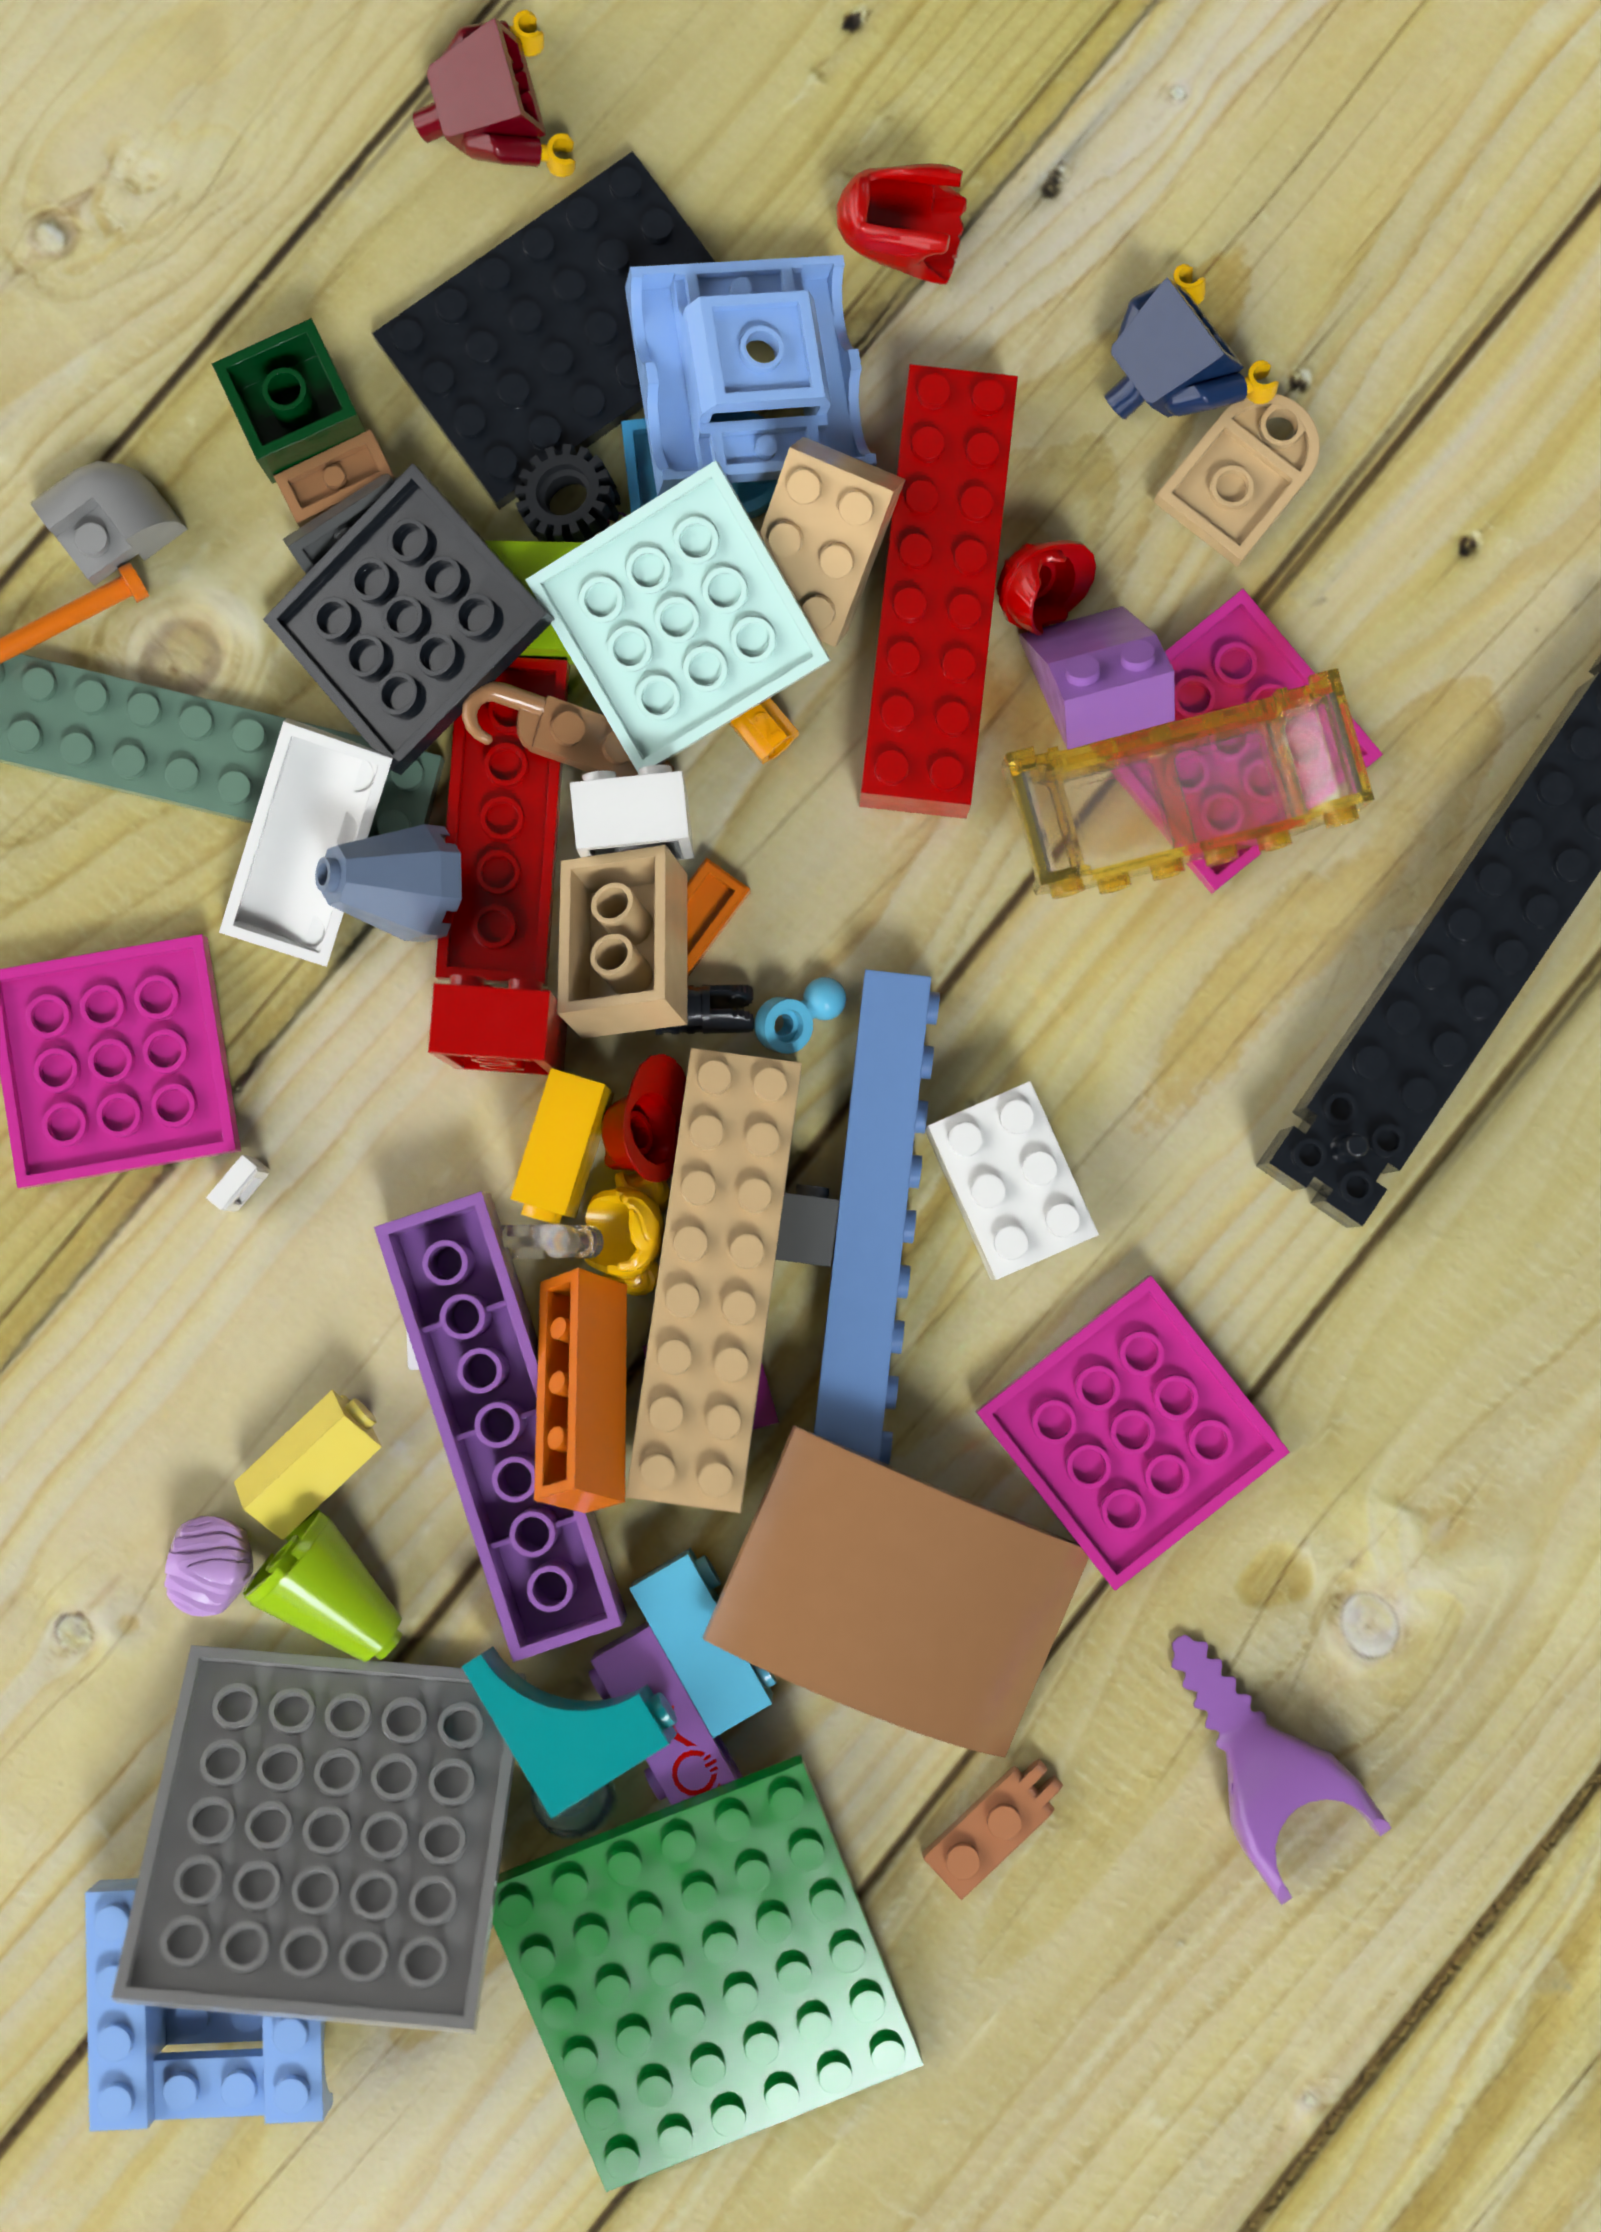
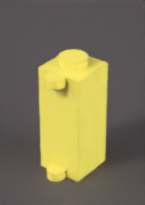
M331 1390L234 1481L243 1510L283 1541L382 1447L372 1427L377 1423L374 1415L356 1398L350 1401L345 1395L340 1396L334 1390Z

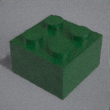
M312 318L211 363L257 462L272 484L276 482L274 475L366 431Z

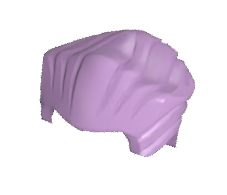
M200 1516L181 1524L175 1533L168 1553L164 1583L168 1598L178 1609L192 1616L217 1615L224 1612L236 1599L253 1573L252 1551L247 1532L230 1520L209 1516Z

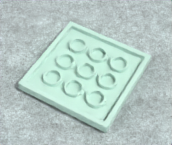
M716 460L526 579L538 602L555 618L551 625L637 772L638 769L645 766L660 765L831 661L723 469Z

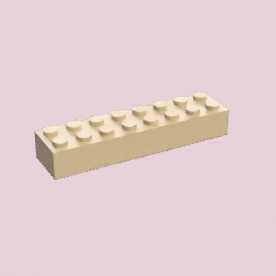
M691 1048L626 1498L735 1513L742 1512L783 1199L801 1079L802 1063Z

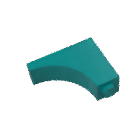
M494 1646L461 1666L551 1819L669 1745L677 1735L673 1727L677 1723V1717L673 1708L662 1693L659 1692L654 1695L648 1684L619 1697L606 1700L582 1701L562 1698L536 1688L515 1673L501 1658Z

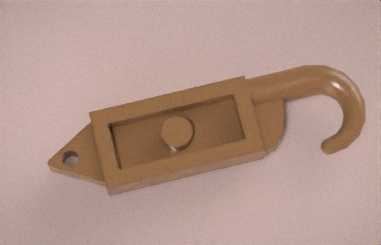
M492 681L480 687L462 704V720L466 730L474 739L484 744H491L493 738L479 725L477 719L478 710L486 702H495L518 710L516 720L517 735L522 745L529 749L528 751L586 772L614 771L616 772V777L638 775L609 722L602 714L549 695L544 697L498 681ZM668 760L660 764L671 766L672 772L674 771V767Z

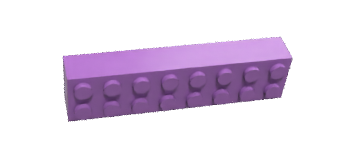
M481 1191L375 1226L374 1229L512 1661L516 1662L622 1626L627 1613L594 1511L582 1513L534 1500L538 1338L491 1194Z

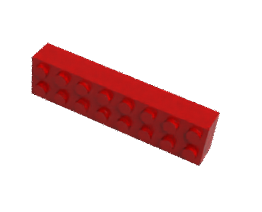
M909 364L897 476L904 478L905 482L894 508L891 521L859 807L966 819L972 802L1018 376Z

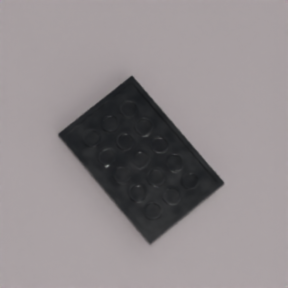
M632 151L377 329L372 335L379 348L495 506L500 510L517 498L515 495L516 485L525 486L519 475L523 468L531 473L534 471L529 460L535 455L542 462L548 459L545 449L554 446L558 455L563 454V444H572L578 454L580 446L588 448L619 426L621 421L629 419L643 409L625 292L630 267L709 263L715 261Z

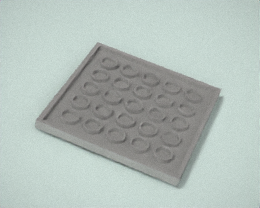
M191 1645L111 1999L116 2003L476 2034L515 1757L463 1669L373 1660L363 1662L359 1659ZM517 1673L522 1679L527 1681L525 1673Z

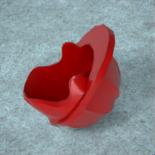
M1060 540L1022 545L1019 550L1004 561L996 587L1005 619L1020 629L1028 630L1038 636L1043 634V627L1064 622L1068 618V612L1085 598L1094 582L1097 567L1094 554L1079 541Z

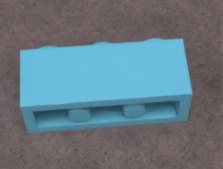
M689 1548L635 1579L629 1589L714 1738L771 1705L773 1702V1692L770 1687L776 1684L777 1681L774 1674L744 1661L702 1638L719 1600L714 1588L721 1585V1581L707 1556L704 1555L697 1559L692 1549Z

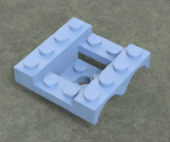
M843 255L630 267L625 292L657 497L715 460L720 464L730 483L776 480L780 476L789 447L802 437L809 438L870 465H877L876 453L869 451L861 426L859 381L862 367L859 349L852 347L845 327L842 303V280L845 266ZM751 341H763L773 349L775 359L768 363L757 362L748 354L746 345ZM799 407L804 409V416L709 423L712 415L715 413Z
M138 1878L99 1880L85 1892L89 2131L148 2129L154 2120L265 2115V2124L324 2121L333 2105V2092H329L325 2076L324 2036L326 2021L116 2003L111 1997ZM263 2041V2048L160 2053L166 2045Z

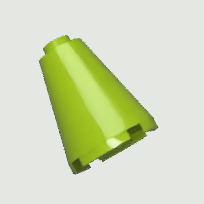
M319 1509L315 1510L285 1538L288 1542L276 1555L271 1553L244 1589V1598L252 1606L363 1662L370 1660L373 1656L382 1660L394 1649L403 1635L397 1629L402 1621V1617L330 1517L325 1516Z

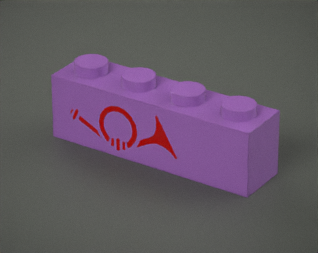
M648 1621L594 1653L591 1659L594 1669L589 1671V1676L602 1700L628 1694L648 1684L654 1695L660 1692L666 1697L675 1712L677 1723L673 1727L677 1735L669 1745L646 1759L650 1767L644 1770L653 1793L660 1801L667 1797L670 1804L673 1805L743 1777L720 1735L713 1738Z

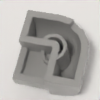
M95 461L75 469L30 502L48 530L58 539L94 586L138 554L144 561L187 530L186 526L157 488L138 470L124 464Z

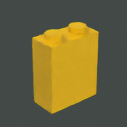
M550 1068L510 1197L511 1200L524 1203L522 1215L560 1225L563 1215L576 1219L601 1140V1122L604 1113L611 1106L614 1098V1093L605 1084Z

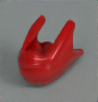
M928 163L869 168L857 173L843 189L836 206L837 227L845 243L863 257L887 268L898 270L928 282L947 285L955 266L954 259L958 256L960 248L959 237L962 236L964 230L960 216L966 211L967 207L966 198L949 186L961 187L963 171L946 164Z

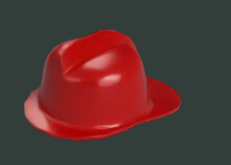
M657 1054L645 1059L639 1065L632 1079L628 1095L614 1102L604 1113L601 1122V1135L606 1149L604 1162L607 1167L613 1170L626 1169L637 1171L645 1180L653 1183L665 1181L673 1173L686 1086L684 1071L674 1058L665 1054Z

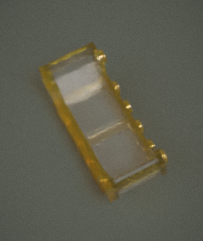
M1338 668L1310 675L1308 677L1309 685L1287 690V687L1276 689L1271 697L1135 731L1069 750L1059 751L1058 746L1048 748L1046 753L1035 755L1034 747L1006 753L1001 764V770L1006 788L1012 789L1035 874V882L1033 884L1035 895L1051 894L1052 899H1060L1094 887H1098L1099 894L1101 895L1113 893L1132 886L1130 878L1151 873L1153 881L1167 879L1184 873V864L1205 859L1207 867L1217 866L1238 859L1237 850L1258 845L1260 853L1271 852L1293 844L1291 836L1324 824L1329 829L1359 820L1358 812L1374 800Z

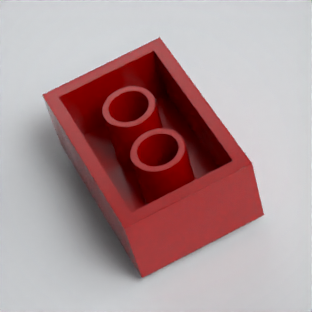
M451 975L450 984L434 983L428 1053L454 1069L545 1076L549 1075L550 1068L564 1072L567 1023L557 1014L558 1000L550 990L543 988V982L528 979H509L508 988H499L485 984L486 979L483 977Z

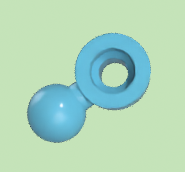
M820 977L807 985L802 1001L787 997H774L767 1000L760 1007L755 1018V1033L759 1042L770 1050L784 1054H791L801 1050L808 1043L812 1035L814 1018L826 1021L834 1019L842 1013L846 1005V992L843 986L835 979ZM781 1015L783 1017V1026L776 1033L774 1028L775 1021Z

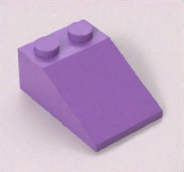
M1124 606L1043 627V634L1039 636L1029 631L1020 634V643L1067 750L1175 721L1174 669L1157 635Z

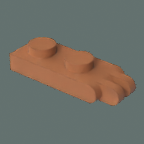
M1040 1759L1034 1761L1023 1772L1016 1766L1009 1769L922 1852L923 1859L960 1900H963L1053 1813L1055 1808L1049 1801L1061 1790L1063 1784L1054 1775L1038 1789L1034 1786L1048 1769Z

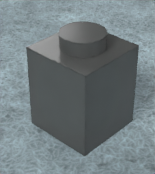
M797 1184L795 1194L784 1193L776 1260L831 1267L839 1200L828 1199L829 1188Z

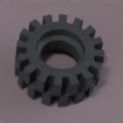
M563 444V454L558 455L554 446L545 449L548 459L542 462L537 455L529 460L534 468L532 473L524 468L522 469L519 478L525 486L516 485L515 495L520 501L516 503V506L524 522L538 541L584 542L594 537L598 532H602L610 527L607 522L608 520L618 521L620 513L615 505H621L620 496L616 490L617 487L602 460L597 455L593 457L589 449L580 446L577 454L572 444ZM580 484L586 488L587 497L577 510L566 515H556L550 511L549 504L552 497L563 487Z

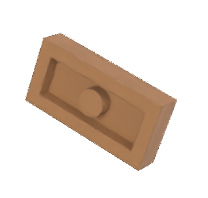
M371 429L274 475L299 528L379 476L390 474L392 479H395Z

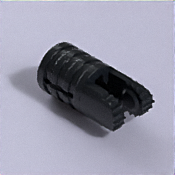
M687 985V1025L655 1029V1034L753 1032V1029H755L753 1014H750V1011L744 1010V1007H749V1004H752V1000H754L753 988L749 985H702L700 987Z

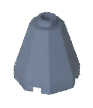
M423 824L340 844L327 849L325 857H322L316 866V886L322 892L329 906L404 941L428 942L447 936L451 923H442L446 911L457 912L462 900L461 852L456 844L445 843L443 840L444 837L450 836L445 826Z

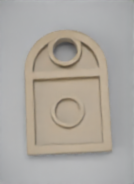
M1276 394L1271 401L1265 404H1255L1246 397L1244 401L1231 404L1221 414L1157 493L1153 502L1238 568L1311 476L1316 467L1320 450L1317 428L1307 411L1288 397ZM1274 417L1284 418L1291 423L1294 436L1288 440H1277L1268 433L1266 422Z

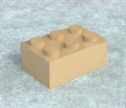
M802 437L789 447L759 534L819 640L836 647L850 628L905 479L809 438Z
M666 845L561 861L557 1014L582 1039L687 1025V872Z

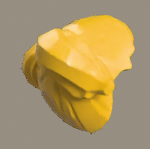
M622 1170L615 1174L617 1188L599 1192L592 1197L588 1204L585 1216L587 1228L582 1239V1254L587 1264L601 1271L604 1277L626 1284L627 1294L634 1296L646 1295L657 1285L659 1265L656 1260L661 1252L662 1236L664 1235V1220L661 1212L665 1211L668 1207L670 1189L666 1180L653 1183L645 1180L639 1173L628 1175Z

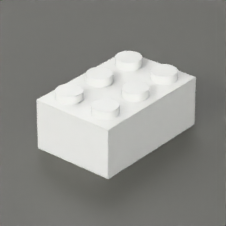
M1031 1081L926 1127L925 1133L990 1280L1000 1279L1099 1235Z

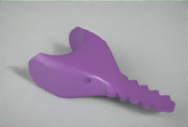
M1185 1634L1177 1637L1172 1642L1174 1658L1171 1667L1185 1672L1182 1686L1187 1690L1197 1692L1193 1705L1195 1708L1207 1711L1205 1728L1219 1732L1216 1747L1226 1752L1230 1822L1234 1835L1242 1850L1281 1905L1292 1899V1896L1280 1877L1275 1848L1279 1831L1287 1818L1297 1808L1309 1802L1325 1799L1342 1801L1354 1807L1378 1836H1382L1391 1829L1389 1823L1359 1780L1329 1751L1268 1725L1264 1712L1251 1711V1696L1236 1693V1678L1234 1676H1221L1222 1661L1207 1657V1642L1193 1641Z

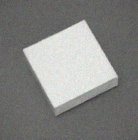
M241 1155L206 1198L220 1210L239 1211L270 1174V1169L255 1157Z

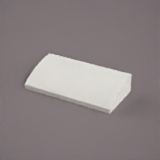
M289 718L283 721L219 933L327 967L344 912L329 906L322 892L317 888L315 881L316 866L318 861L325 857L327 849L368 838L393 757Z

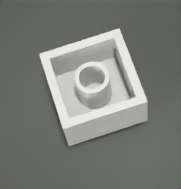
M650 765L638 769V775L616 777V772L593 771L582 776L583 781L570 782L576 850L581 858L666 845L677 860L694 859L689 801L682 771L672 772L669 765Z

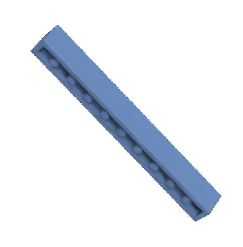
M865 969L814 1434L889 1465L893 1432L883 1431L885 1409L895 1410L899 1382V1376L889 1375L891 1353L901 1354L905 1325V1321L895 1320L897 1298L907 1299L911 1269L909 1265H901L903 1243L913 1244L916 1225V1211L906 1210L909 1188L919 1189L922 1169V1156L912 1155L915 1133L925 1134L928 1113V1101L918 1100L921 1078L931 1079L934 1047L924 1046L926 1024H937L940 992L930 991V976Z

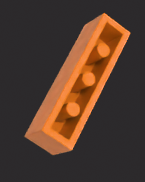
M576 1268L540 1282L534 1500L588 1513L625 1502L627 1285L581 1268Z

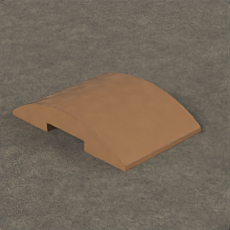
M793 1425L702 1638L718 1648L780 1678L880 1720L952 1745L1005 1758L1089 1558L1075 1542L996 1509L987 1508L901 1472L891 1465Z

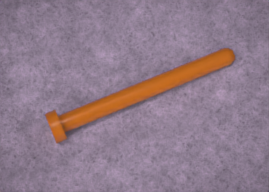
M128 562L117 568L120 577L1 637L0 664L131 596L137 603L148 598L149 594L131 563Z

